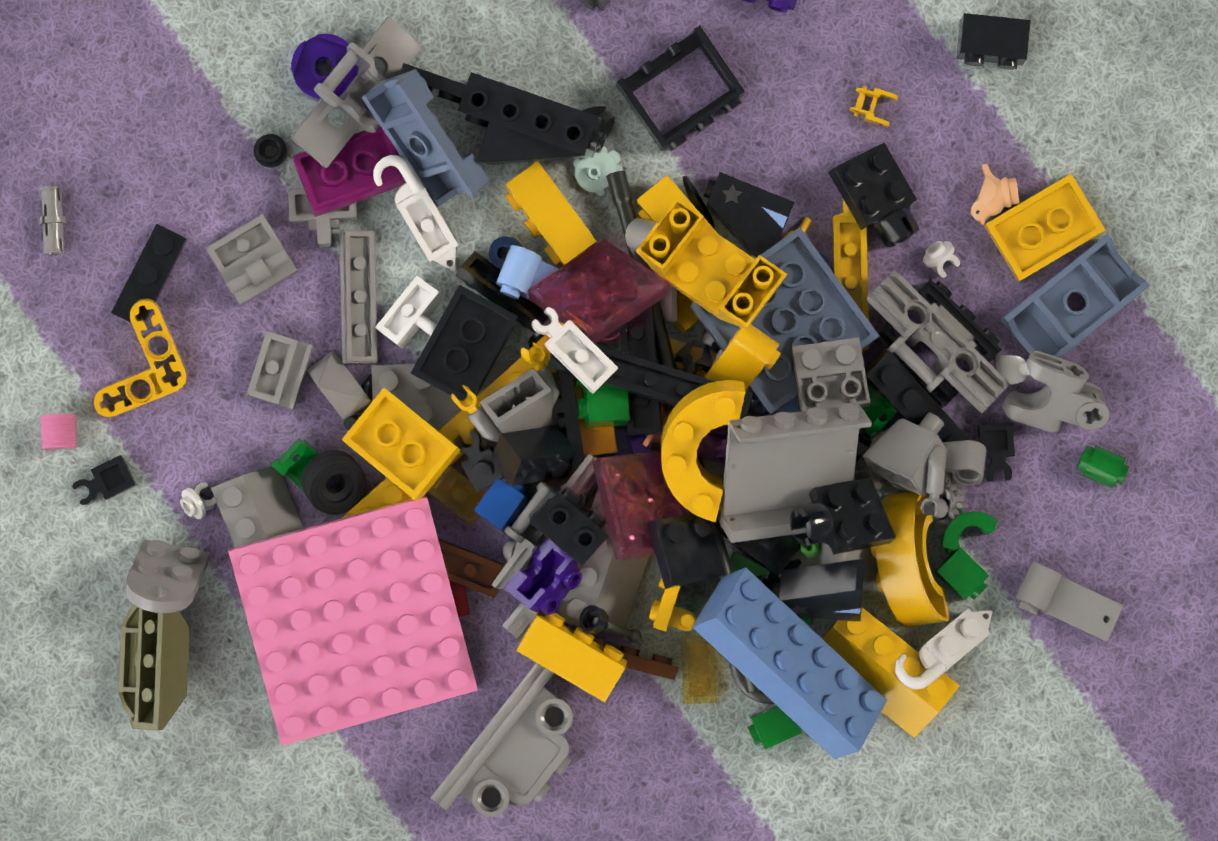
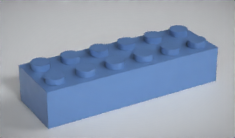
M746 567L721 578L692 627L834 759L860 751L887 702L883 695Z

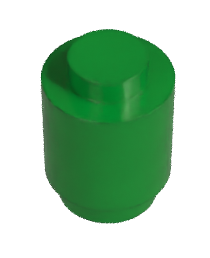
M1086 445L1076 470L1083 472V476L1113 488L1115 483L1122 485L1129 466L1124 465L1126 458L1097 445L1094 448Z

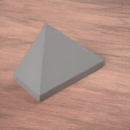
M334 350L307 369L317 387L344 421L348 417L355 416L372 403L346 366L342 364Z

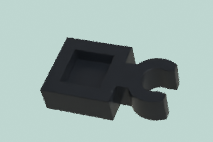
M1013 423L978 425V440L986 447V459L990 458V464L985 470L987 482L993 481V471L995 468H1000L1004 471L1005 481L1011 480L1012 469L1006 463L1005 457L1015 456Z
M474 427L469 432L473 438L472 444H466L460 435L456 436L454 444L461 449V453L468 456L461 461V465L476 492L492 485L497 477L501 480L505 477L491 460L494 452L493 446L490 445L483 449L481 446L482 436Z
M119 455L91 469L94 479L90 481L81 479L72 485L75 490L83 486L89 489L88 497L79 501L81 505L92 504L99 493H102L105 500H109L137 486L123 455Z

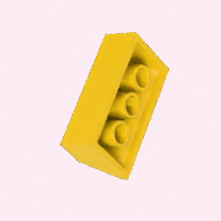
M863 607L861 610V621L835 620L821 637L887 699L881 712L914 738L942 710L960 687L945 673L929 686L922 689H911L905 686L896 675V660L901 654H905L907 658L904 662V670L908 675L918 677L926 670L920 660L919 652Z

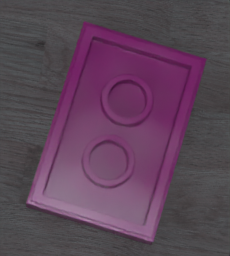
M381 126L375 133L364 130L353 134L327 168L319 164L306 151L292 156L294 166L315 217L401 187L406 183L402 174L395 166H388L382 171L381 179L383 183L381 186H377L375 183L374 168L376 164L386 156H399L398 151Z

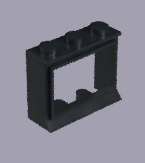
M700 25L694 29L691 35L679 43L675 42L663 54L652 61H647L639 67L638 71L626 79L621 78L616 84L617 89L622 93L660 151L667 147L670 151L675 150L687 141L684 135L693 129H696L699 133L713 124L715 121L712 116L723 109L725 114L737 108L742 104L739 98L745 93V90ZM700 48L729 91L662 136L633 92Z
M930 279L918 291L922 297L928 294L939 306L942 305L975 337L973 340L986 352L983 357L988 362L1002 350L997 345L1000 341L995 334L987 328L982 330L974 322L976 319L975 315L965 305L961 304L958 306L950 299L952 293L942 282L937 281L934 283ZM888 321L877 331L879 337L874 340L875 343L879 341L886 349L898 339L890 331L893 326ZM895 352L893 353L897 360L925 389L928 385ZM941 382L930 393L939 401L938 405L944 408L959 391L954 386L949 390Z

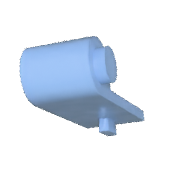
M511 245L496 281V284L501 287L500 293L513 299H519V296L544 307H550L565 316L570 313L575 320L585 324L600 286L541 261L542 257L533 251Z

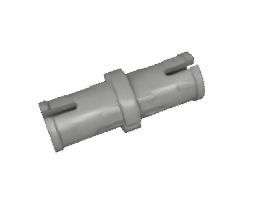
M41 187L42 217H39V225H42L43 254H65L63 225L66 224V217L63 216L62 187Z

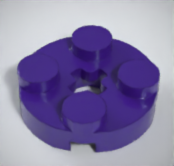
M319 34L302 42L295 50L291 62L292 74L296 85L309 98L319 101L321 97L314 91V88L318 83L322 84L330 74L327 73L326 76H321L320 70L316 68L317 63L323 64L325 59L331 60V67L335 68L348 52L346 48L349 44L344 39L333 34ZM356 64L333 91L338 97L343 94L358 75L359 67Z

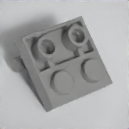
M264 214L206 247V250L226 281V285L231 293L234 294L240 306L245 305L298 273L297 268Z
M859 337L792 346L791 353L798 396H796L798 409L808 411L811 408L824 409L840 407L844 404H859L861 407L870 405Z

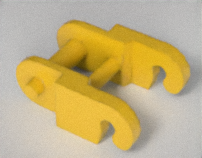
M867 86L856 88L855 91L859 93L855 107H850L849 111L854 112L853 116L858 117L859 114L865 116L864 121L877 125L882 124L883 127L888 128L890 122L874 117L873 112L879 97L891 98L892 101H897L898 96L878 88H874L873 91L867 90ZM866 96L873 98L869 111L862 109Z

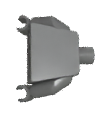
M927 413L919 425L905 419L898 420L891 428L873 437L870 449L863 456L868 469L861 470L858 474V479L871 477L876 490L882 488L885 479L921 496H924L927 492L929 493V498L924 499L922 502V512L925 515H932L935 504V517H944L948 507L944 500L939 499V495L943 494L947 450L937 435L944 426V422L932 413Z

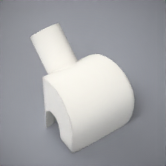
M1011 355L995 356L996 370L1010 385L1018 384L1031 375L1023 358Z

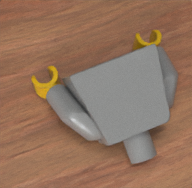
M533 342L536 350L533 357L531 352L523 347L521 349L522 358L533 364L536 370L531 369L480 401L481 406L477 407L475 405L477 398L465 385H463V388L467 391L465 400L459 401L452 393L451 398L461 410L469 412L467 417L485 439L498 442L501 433L547 427L552 423V410L559 397V389L550 368H546L547 366L544 364L548 356L544 347Z

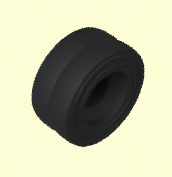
M329 450L316 455L308 462L302 474V488L309 501L317 510L329 515H338L348 512L361 501L366 490V477L362 468L351 455L339 450ZM336 475L342 477L341 484L337 488H326V483L331 477Z

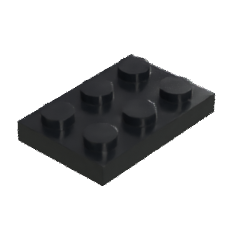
M459 285L411 374L450 396L453 393L459 401H463L467 397V391L463 388V385L467 386L477 396L515 328L519 317Z

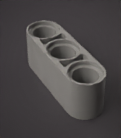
M973 440L942 442L947 450L944 488L981 483L984 475L986 447L980 442ZM889 481V484L896 489L908 490Z

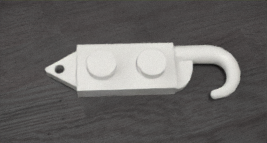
M389 155L382 158L374 168L376 185H382L381 174L386 167L395 166L398 168L406 181L395 194L394 199L398 210L429 262L433 260L455 271L458 242L414 168L405 158L398 155ZM448 260L453 261L451 265L447 264Z
M968 608L926 642L919 651L920 660L926 670L918 677H912L906 673L904 662L907 656L901 654L895 664V671L899 680L911 689H922L929 686L990 635L988 628L992 611L971 612Z

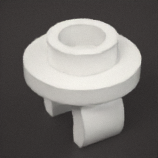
M949 241L934 242L925 251L926 254L924 255L923 262L942 278L947 276L943 271V264L947 260L956 267L960 265L958 257L953 255L954 246Z
M206 482L198 484L195 490L186 488L182 491L180 504L184 512L190 517L194 516L196 519H201L206 516V511L211 510L216 504L215 497L210 500H204L200 496V493H203L208 487Z

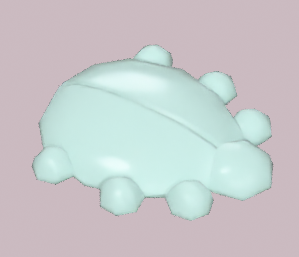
M604 146L600 153L594 154L593 158L587 157L581 160L576 158L573 160L575 178L578 185L586 191L595 192L598 196H603L605 193L604 189L608 187L606 176L616 171H623L622 167L617 165L621 160L620 153L614 150L607 153L608 150Z

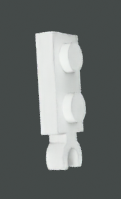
M547 307L544 313L550 318L551 323L548 326H543L535 319L531 324L532 328L537 333L550 337L544 346L594 394L617 371L618 367L570 319L562 326L558 322L556 311Z

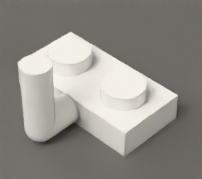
M416 276L375 328L403 349L419 328L430 336L432 335L437 324L428 317L443 300L444 296Z

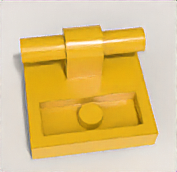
M661 576L658 587L664 589L660 601L653 600L648 616L649 620L654 621L652 628L666 632L668 626L683 631L692 630L697 620L695 614L674 606L680 586L665 589Z

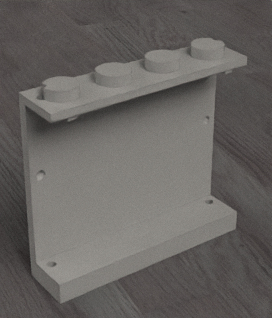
M844 404L840 407L824 409L811 408L808 411L779 412L775 415L747 416L742 419L729 420L720 525L731 543L806 533V528L791 531V512L798 505L811 503L809 493L813 488L854 480L860 428L871 427L872 424L859 404Z

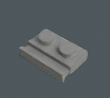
M266 331L246 395L294 410L314 346Z

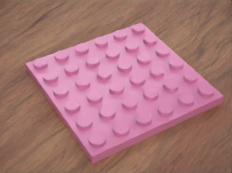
M426 495L418 502L410 499L228 549L281 746L478 690Z

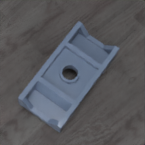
M416 69L377 83L361 97L400 156L412 165L436 207L465 191L469 197L474 196L490 181L483 171L481 163L476 161L472 153L464 156L459 155L455 144L447 137L439 125L437 117L427 107L426 104L434 96L429 90L427 82L419 75Z
M1107 234L1000 321L1028 355L1033 351H1041L1061 358L1150 285L1132 271L1118 254L1111 237ZM1078 293L1084 298L1085 305L1081 311L1076 312L1068 307L1067 298L1070 294Z

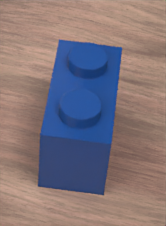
M497 477L474 511L504 532L508 525H513L530 502L528 498L531 493L521 485L511 486L508 481L505 483Z

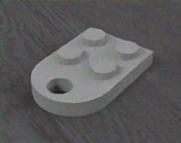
M144 539L127 576L125 591L127 598L135 606L155 613H172L187 608L193 602L208 566L210 553L199 551L194 547H180L166 544L159 540L150 541Z

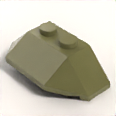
M133 604L121 625L118 695L126 713L131 719L132 729L163 730L187 696L190 628L180 611L155 613L143 610Z

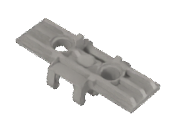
M388 16L363 48L351 42L346 48L348 52L325 81L315 86L314 91L321 98L290 138L319 164L327 168L359 127L371 133H375L380 127V124L361 97L377 83L398 76L403 63L409 65L423 47ZM374 58L381 59L385 65V71L382 75L375 68L376 60ZM356 64L360 68L359 74L343 94L338 97L333 91ZM333 108H338L344 113L345 120L340 127L333 126L329 121L328 115Z
M895 270L866 298L901 334L887 350L892 354L895 352L928 385L926 389L929 392H932L946 379L978 411L983 413L1010 385L975 349L977 345L972 341L975 337L942 305L939 307L935 303L930 305ZM908 310L915 311L920 315L921 324H916L909 319ZM922 341L938 355L936 363L932 366L937 375L908 346L914 347ZM956 358H962L968 363L969 372L962 371L957 366Z
M589 454L568 482L560 488L564 490L568 487L582 499L579 504L584 507L609 474V465ZM540 482L537 485L538 491L513 525H508L504 530L508 536L517 541L513 555L491 584L496 589L508 592L504 589V586L518 570L524 571L532 564V554L547 538L530 524L529 519L530 512L552 489L546 483Z

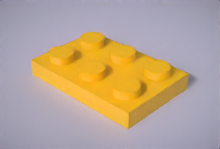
M1072 174L1067 175L984 225L1018 282L1106 231Z
M386 388L380 391L342 438L343 442L416 502L424 497L461 451V449Z

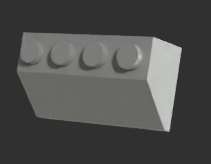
M273 466L241 475L211 488L235 547L304 529L284 478Z
M602 486L597 490L591 510L595 509L607 520L608 523L605 526L608 528L609 537L583 566L578 563V571L582 574L581 582L576 588L569 591L562 600L558 614L565 619V622L580 627L579 617L583 609L589 605H595L606 611L609 615L608 622L626 629L653 545L647 523L661 519L665 507ZM606 629L604 631L607 633L620 634L609 629Z

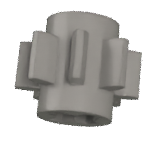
M957 487L944 488L943 494L939 495V499L943 500V496L946 495V498L951 501L950 505L947 506L946 515L942 518L937 517V520H945L948 514L953 520L960 515L958 510L969 506L964 502V495L967 493V489L960 490Z

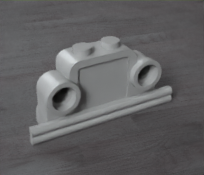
M538 663L533 666L430 797L433 801L447 810L460 794L474 805L480 814L487 817H495L502 814L508 807L510 800L518 805H526L533 799L537 803L541 801L551 788L546 782L552 774L556 773L560 776L572 761L567 757L569 742L562 735L572 725V709L565 701L544 687L554 672Z

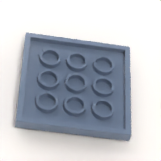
M800 227L761 254L762 257L787 273V277L751 323L779 343L776 350L781 353L772 368L769 370L764 367L749 385V389L768 415L773 414L798 396L791 353L792 346L859 337L862 350L879 337L874 327ZM696 302L692 303L690 308L723 352L739 329V326L720 320Z

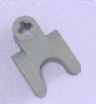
M1033 351L1029 355L1026 364L1031 376L1045 383L1044 387L1038 392L1030 394L1017 391L1010 392L1002 403L1003 411L1010 419L1052 433L1059 430L1063 421L1087 430L1099 429L1107 423L1110 416L1109 409L1105 404L1103 391L1097 385L1087 382L1089 374L1083 367L1041 351Z

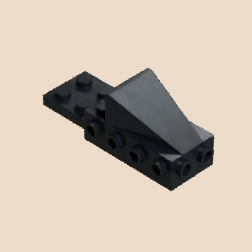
M405 63L402 65L399 75L416 69L419 75L427 82L431 93L433 88L439 89L438 97L460 104L458 111L466 113L465 121L487 128L476 161L500 165L593 158L595 152L600 153L604 146L606 134L602 133L606 120L601 117L472 72L470 73L467 85Z

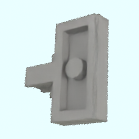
M304 188L288 189L290 223H309L310 231L317 230L319 248L333 247L332 229H340L339 221L357 220V202L315 217Z

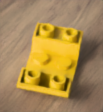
M677 197L636 249V253L665 282L720 320L744 329H748L787 277V273L761 255L755 260L704 224L703 215Z

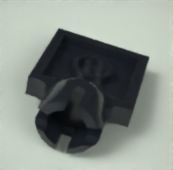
M885 143L834 167L828 172L860 229L863 230L867 227L875 229L884 246L887 248L896 246L895 243H902L918 232L919 226L910 212V205L917 201V198Z
M871 477L815 487L809 493L811 503L798 505L790 515L791 531L802 528L807 530L806 533L794 535L795 540L799 544L808 546L825 543L831 548L833 555L889 544L896 538Z

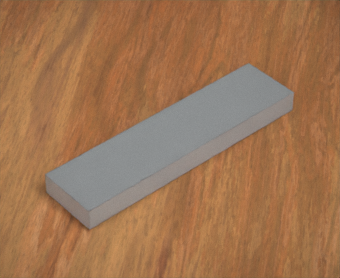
M343 229L340 231L342 364L378 363L377 329L375 328L377 325L375 230Z

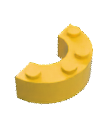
M716 381L691 391L673 408L662 432L661 463L664 478L670 491L687 510L713 522H716L723 493L722 478L709 473L700 464L697 457V449L701 440L711 430L723 425H729V420L740 419L745 397L744 381Z
M912 491L887 495L881 503L896 538L889 544L870 547L873 557L877 560V587L880 592H884L897 622H901L908 627L950 621L945 588L940 587L934 580L927 558L926 536L929 524L933 522V516L925 515L921 510L922 502L924 499L929 498V493L927 492L924 496Z

